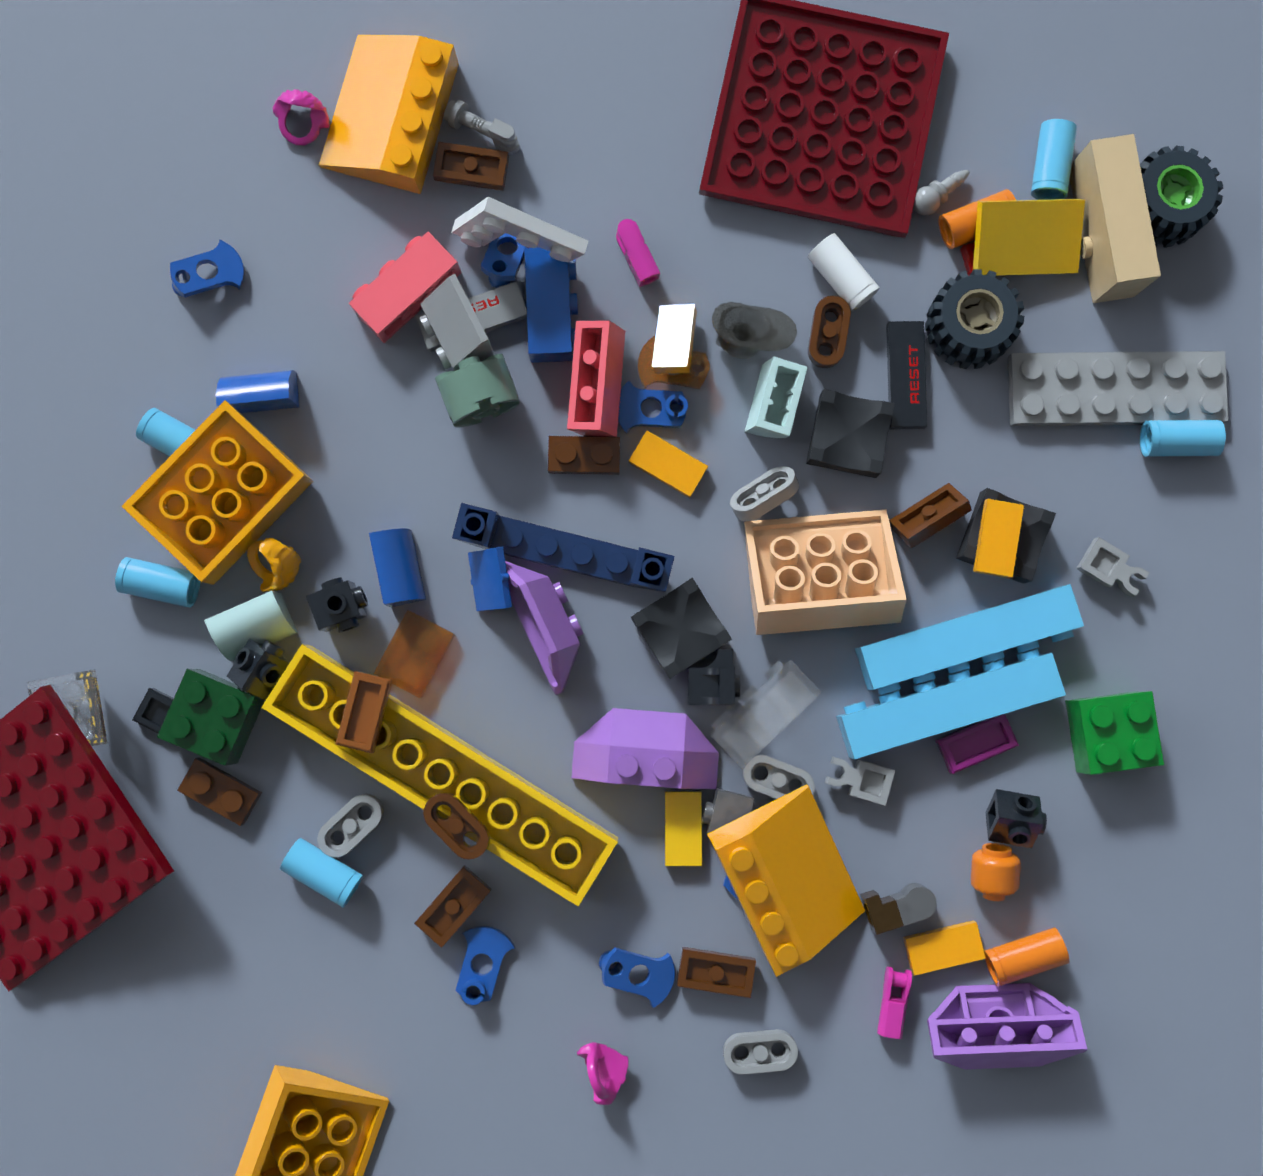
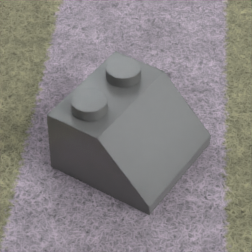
M456 274L449 276L421 303L426 315L420 317V320L429 338L434 335L437 336L442 347L436 349V352L444 368L447 369L452 366L454 371L459 370L458 363L472 356H478L481 362L493 356L494 352Z

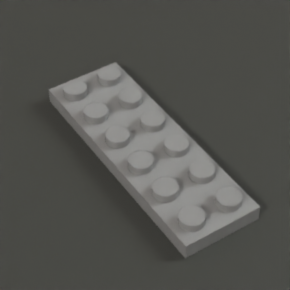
M1225 351L1011 353L1008 356L1010 426L1143 425L1145 421L1220 420L1223 424L1228 422Z

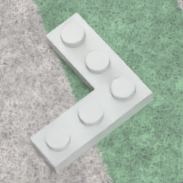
M490 197L485 198L455 219L451 232L460 236V240L463 243L472 247L485 246L507 233L517 237L516 241L519 244L529 248H537V246L550 251L549 255L552 258L562 262H570V260L572 261L585 255L589 240Z

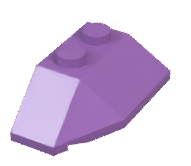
M505 561L506 570L509 574L508 583L511 601L554 694H561L564 692L581 645L578 636L584 633L575 614L570 617L567 616L562 604L568 602V599L560 582L553 584L549 576Z
M613 708L574 741L571 778L603 783L678 789H716L719 752L687 714Z
M1031 983L1005 984L997 987L996 984L956 986L927 1020L933 1058L965 1070L1040 1067L1087 1051L1079 1012L1070 1006L1066 1007L1056 998Z

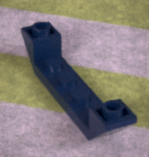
M465 503L460 505L452 539L482 549L503 547L504 555L631 587L666 592L675 557L639 547V550L500 516L497 511Z

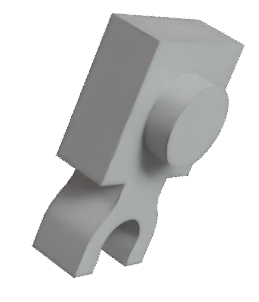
M1100 537L1093 539L1076 568L1105 587H1112L1114 582H1116L1121 591L1130 597L1136 596L1139 592V589L1130 584L1131 575H1135L1140 580H1143L1150 573L1141 567H1130L1125 564L1130 555Z
M832 756L830 763L841 766L843 773L838 779L826 776V784L833 786L848 784L850 785L848 795L886 806L895 770L859 759L856 768H852L845 760Z

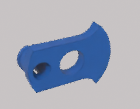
M507 233L489 243L481 263V271L489 276V282L495 288L510 284V281L516 279L525 256L524 248H528L519 244L516 241L517 237ZM505 242H511L517 246L516 252L510 255L500 253L497 248Z
M219 239L217 247L211 251L170 263L172 288L175 294L184 298L226 285L234 286L240 290L244 280L242 260L232 246ZM208 263L215 266L218 273L212 279H203L197 274V268L202 264ZM182 274L183 280H187L188 282L179 283V275Z
M629 380L621 389L618 422L626 434L636 426L681 428L686 417L688 402L682 391L638 389ZM647 399L657 400L662 408L660 414L653 418L646 417L641 411L642 403ZM672 404H679L683 408L682 411L678 412L677 416L670 409Z
M477 926L462 933L467 940V951L456 986V991L461 995L463 1001L469 1005H477L480 1002L492 999L503 957L509 950L515 949L512 940L501 930L489 926ZM480 953L488 955L493 963L492 969L485 974L477 973L472 966L473 957ZM468 987H478L480 994L472 995Z
M614 947L612 950L604 952L599 958L602 982L605 986L647 997L652 1008L659 1005L672 989L675 979V967L669 953L660 958H652ZM617 962L614 968L609 969L612 963ZM637 965L646 966L648 970L646 979L638 984L630 982L629 973L631 969Z

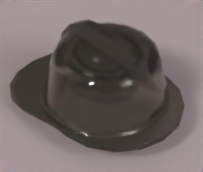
M728 302L715 308L712 315V324L717 332L716 344L728 355L735 358L747 359L753 357L759 351L783 350L794 343L797 336L796 324L783 312L771 308Z

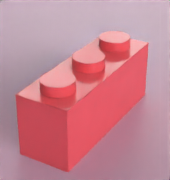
M429 231L422 237L417 236L407 244L406 252L396 261L390 260L383 265L379 271V276L370 284L360 286L354 292L353 300L349 302L354 312L383 343L389 340L423 309L421 303L449 276L456 274L458 277L462 273L458 262Z
M576 321L567 429L582 436L617 437L626 331L611 321Z

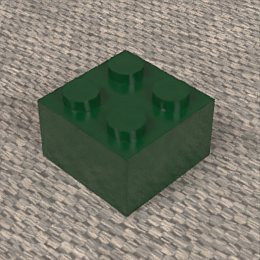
M187 668L157 738L224 766L238 764L265 700L243 691L235 683L201 669Z

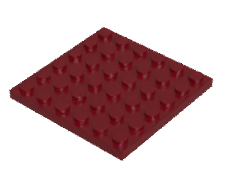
M741 0L699 195L906 238L949 33L796 0Z
M51 684L37 689L0 719V980L9 992L20 986L174 872V869Z

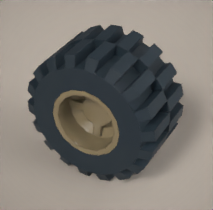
M973 269L970 276H968L966 271L958 273L955 279L951 277L946 281L943 288L939 290L928 309L925 331H931L927 337L929 344H937L934 352L938 356L944 353L948 357L945 362L952 365L955 361L960 362L959 368L967 369L971 363H973L974 369L982 368L986 362L989 365L996 362L1018 338L1021 332L1019 329L1024 324L1025 316L1020 315L1024 310L1023 301H1016L1019 295L1016 287L1012 290L1007 287L1010 282L1008 279L1003 277L1000 281L995 278L996 272L989 270L987 275H982V269Z

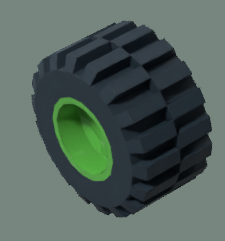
M1176 145L1172 151L1169 146L1163 147L1157 153L1154 151L1140 163L1156 247L1161 242L1164 248L1172 247L1175 243L1180 245L1186 242L1217 214V207L1222 203L1223 196L1218 193L1223 189V183L1216 179L1220 174L1216 167L1211 169L1208 165L1211 160L1206 156L1203 159L1197 156L1199 151L1193 148L1186 152L1184 146Z

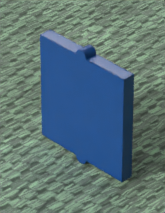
M503 547L469 552L468 558L472 578L470 582L473 586L476 611L511 608L512 603L508 583L509 574L506 570Z

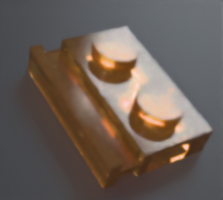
M407 609L373 674L393 680L392 684L418 698H422L456 634Z

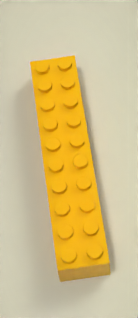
M301 644L261 708L423 810L427 801L439 793L455 795L488 829L490 843L487 850L574 905H580L618 843L617 836L390 694L374 753L336 745L354 672L315 647ZM441 805L438 813L440 817L447 819L451 815V809L447 805ZM467 832L465 834L466 837L477 843L478 837L475 833Z

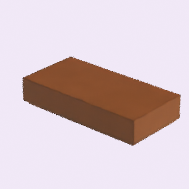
M354 671L336 745L368 753L375 752L393 680Z

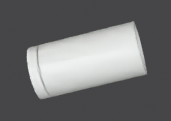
M835 233L822 240L807 256L836 293L848 303L852 312L864 305L880 290L877 283H875Z

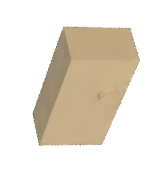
M1130 134L1091 140L1071 166L1070 184L1073 199L1085 200L1080 257L1085 260L1092 303L1135 297L1161 276L1135 136Z

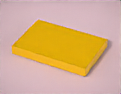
M1085 200L978 201L973 269H982V275H987L990 270L996 272V276L1078 273Z

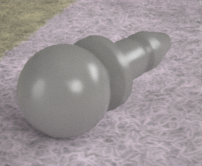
M968 170L955 172L942 182L933 181L929 186L919 188L916 192L914 210L924 216L936 212L940 204L948 201V194L964 183L970 172Z

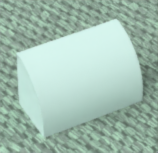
M772 357L762 364L745 428L746 433L770 438H786L790 436L807 371L806 366L778 357Z
M275 591L267 592L204 620L216 646L229 661L235 660L237 653L245 647L249 639L263 645L265 640L275 643L298 633L282 594Z

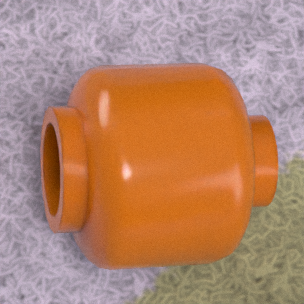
M999 843L982 845V849L977 850L972 855L971 886L978 892L983 893V898L987 900H1005V896L1012 895L1019 889L1020 858L1007 845Z

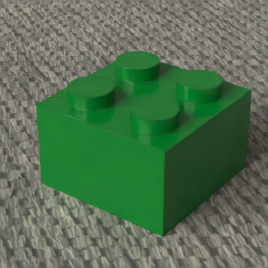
M1134 691L1065 700L1077 773L1092 775L1164 765L1153 691Z

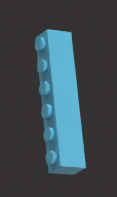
M1071 584L858 647L855 648L867 690L878 689L881 695L901 689L899 682L913 678L914 684L935 679L934 671L947 668L949 674L968 669L970 668L968 661L982 657L983 663L1004 658L1003 651L1016 647L1018 653L1040 647L1038 640L1051 636L1052 642H1057L1074 637L1072 630L1083 627L1084 624Z
M1038 648L1017 654L1018 661L1005 665L1004 659L983 664L984 671L970 675L969 669L948 675L949 682L936 686L935 681L931 680L914 685L915 692L901 696L898 690L878 696L880 703L866 707L865 701L845 706V714L836 717L849 758L858 759L1065 696L1066 693L1053 653L1040 654Z

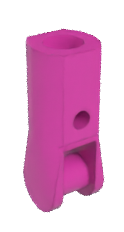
M632 219L622 220L617 228V243L626 256L627 263L639 287L648 285L659 279L660 271L647 244H644L645 241L637 223Z
M886 967L877 1033L883 1037L902 1039L907 1003L912 984L911 970H905L904 973L893 971L892 967ZM892 986L901 988L900 997L891 996Z

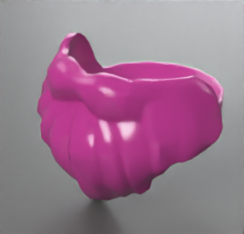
M298 89L286 90L282 92L281 96H278L272 108L273 114L278 118L279 129L288 142L294 145L305 146L314 142L319 136L320 130L330 126L326 107L323 106L321 100L308 91L301 92ZM292 105L311 108L310 118L312 127L305 137L297 138L287 129L286 118Z
M596 1042L586 1044L577 1051V1055L585 1059L588 1077L594 1091L593 1101L599 1105H610L615 1100L621 1084L626 1080L625 1076L629 1063L628 1056H624L604 1044Z

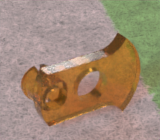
M655 336L646 342L638 358V375L645 389L653 383H665L695 389L702 387L710 369L706 353L692 351L690 373H679L677 375H669L667 373L655 374L652 369ZM697 364L701 365L704 369L703 372L695 376V372L691 367Z

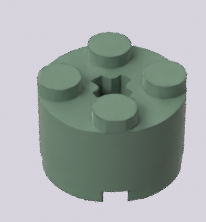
M503 354L490 356L481 362L478 356L466 358L458 363L459 370L448 371L435 377L449 418L456 428L482 423L480 418L493 415V418L514 409L520 403L518 392Z

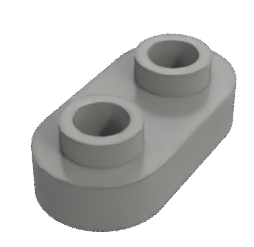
M787 466L773 468L736 491L730 500L735 516L741 521H754L784 501L789 500L799 489V482L794 470Z
M766 755L752 756L744 764L743 779L751 789L778 799L790 793L788 789L789 782L793 779H798L801 787L807 784L812 794H814L815 785L813 778L803 769ZM758 766H764L767 770V775L762 780H758L754 776V770Z
M362 794L352 798L319 830L317 841L321 851L330 857H341L353 850L381 823L384 817V807L381 801L371 794ZM364 805L370 807L372 811L369 819L363 818L360 814V809ZM335 831H341L344 834L345 840L342 844L334 841L333 835Z
M780 1029L736 1033L731 1035L723 1046L724 1061L727 1067L737 1074L784 1071L794 1065L798 1056V1048L794 1038L788 1032ZM778 1042L784 1044V1050L781 1053L775 1054L771 1051L773 1044ZM745 1046L748 1049L747 1054L744 1057L736 1056L734 1052L737 1047Z

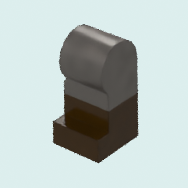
M910 883L904 886L900 893L880 898V895L874 890L860 894L870 929L876 935L925 920L933 915L937 907L934 893L918 883Z

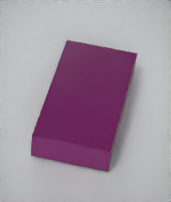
M1005 714L976 722L935 740L950 774L959 772L1019 746Z

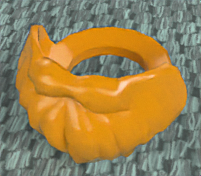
M273 538L255 541L248 547V562L252 570L263 579V583L260 586L261 592L282 590L295 580L301 558L293 547L283 545L280 541ZM258 551L268 560L272 571L267 570L261 564Z

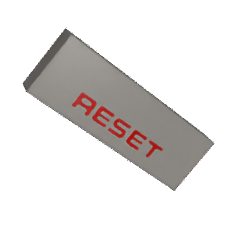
M517 281L468 298L485 333L527 318V309ZM424 313L416 316L426 347L429 352H432L442 346L436 335L429 338L420 320V317L426 315Z

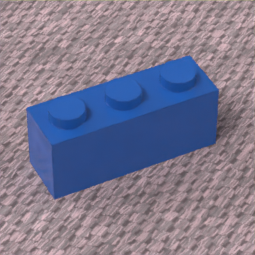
M524 248L528 354L531 363L573 361L575 328H572L571 315H578L577 293L570 292V280H577L576 259L570 260V262H562L552 258L549 255L550 251L543 248Z

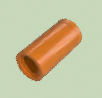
M1005 189L978 201L1016 200L1010 190ZM978 201L939 216L940 234L949 249H954L975 240Z
M1055 927L984 950L987 968L997 987L1069 964L1070 962L1064 940Z

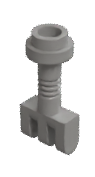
M451 100L446 106L444 120L448 121L450 127L457 130L464 125L491 138L496 147L508 153L515 154L519 151L520 144L511 125L496 118L493 123L469 112L468 103L462 100Z

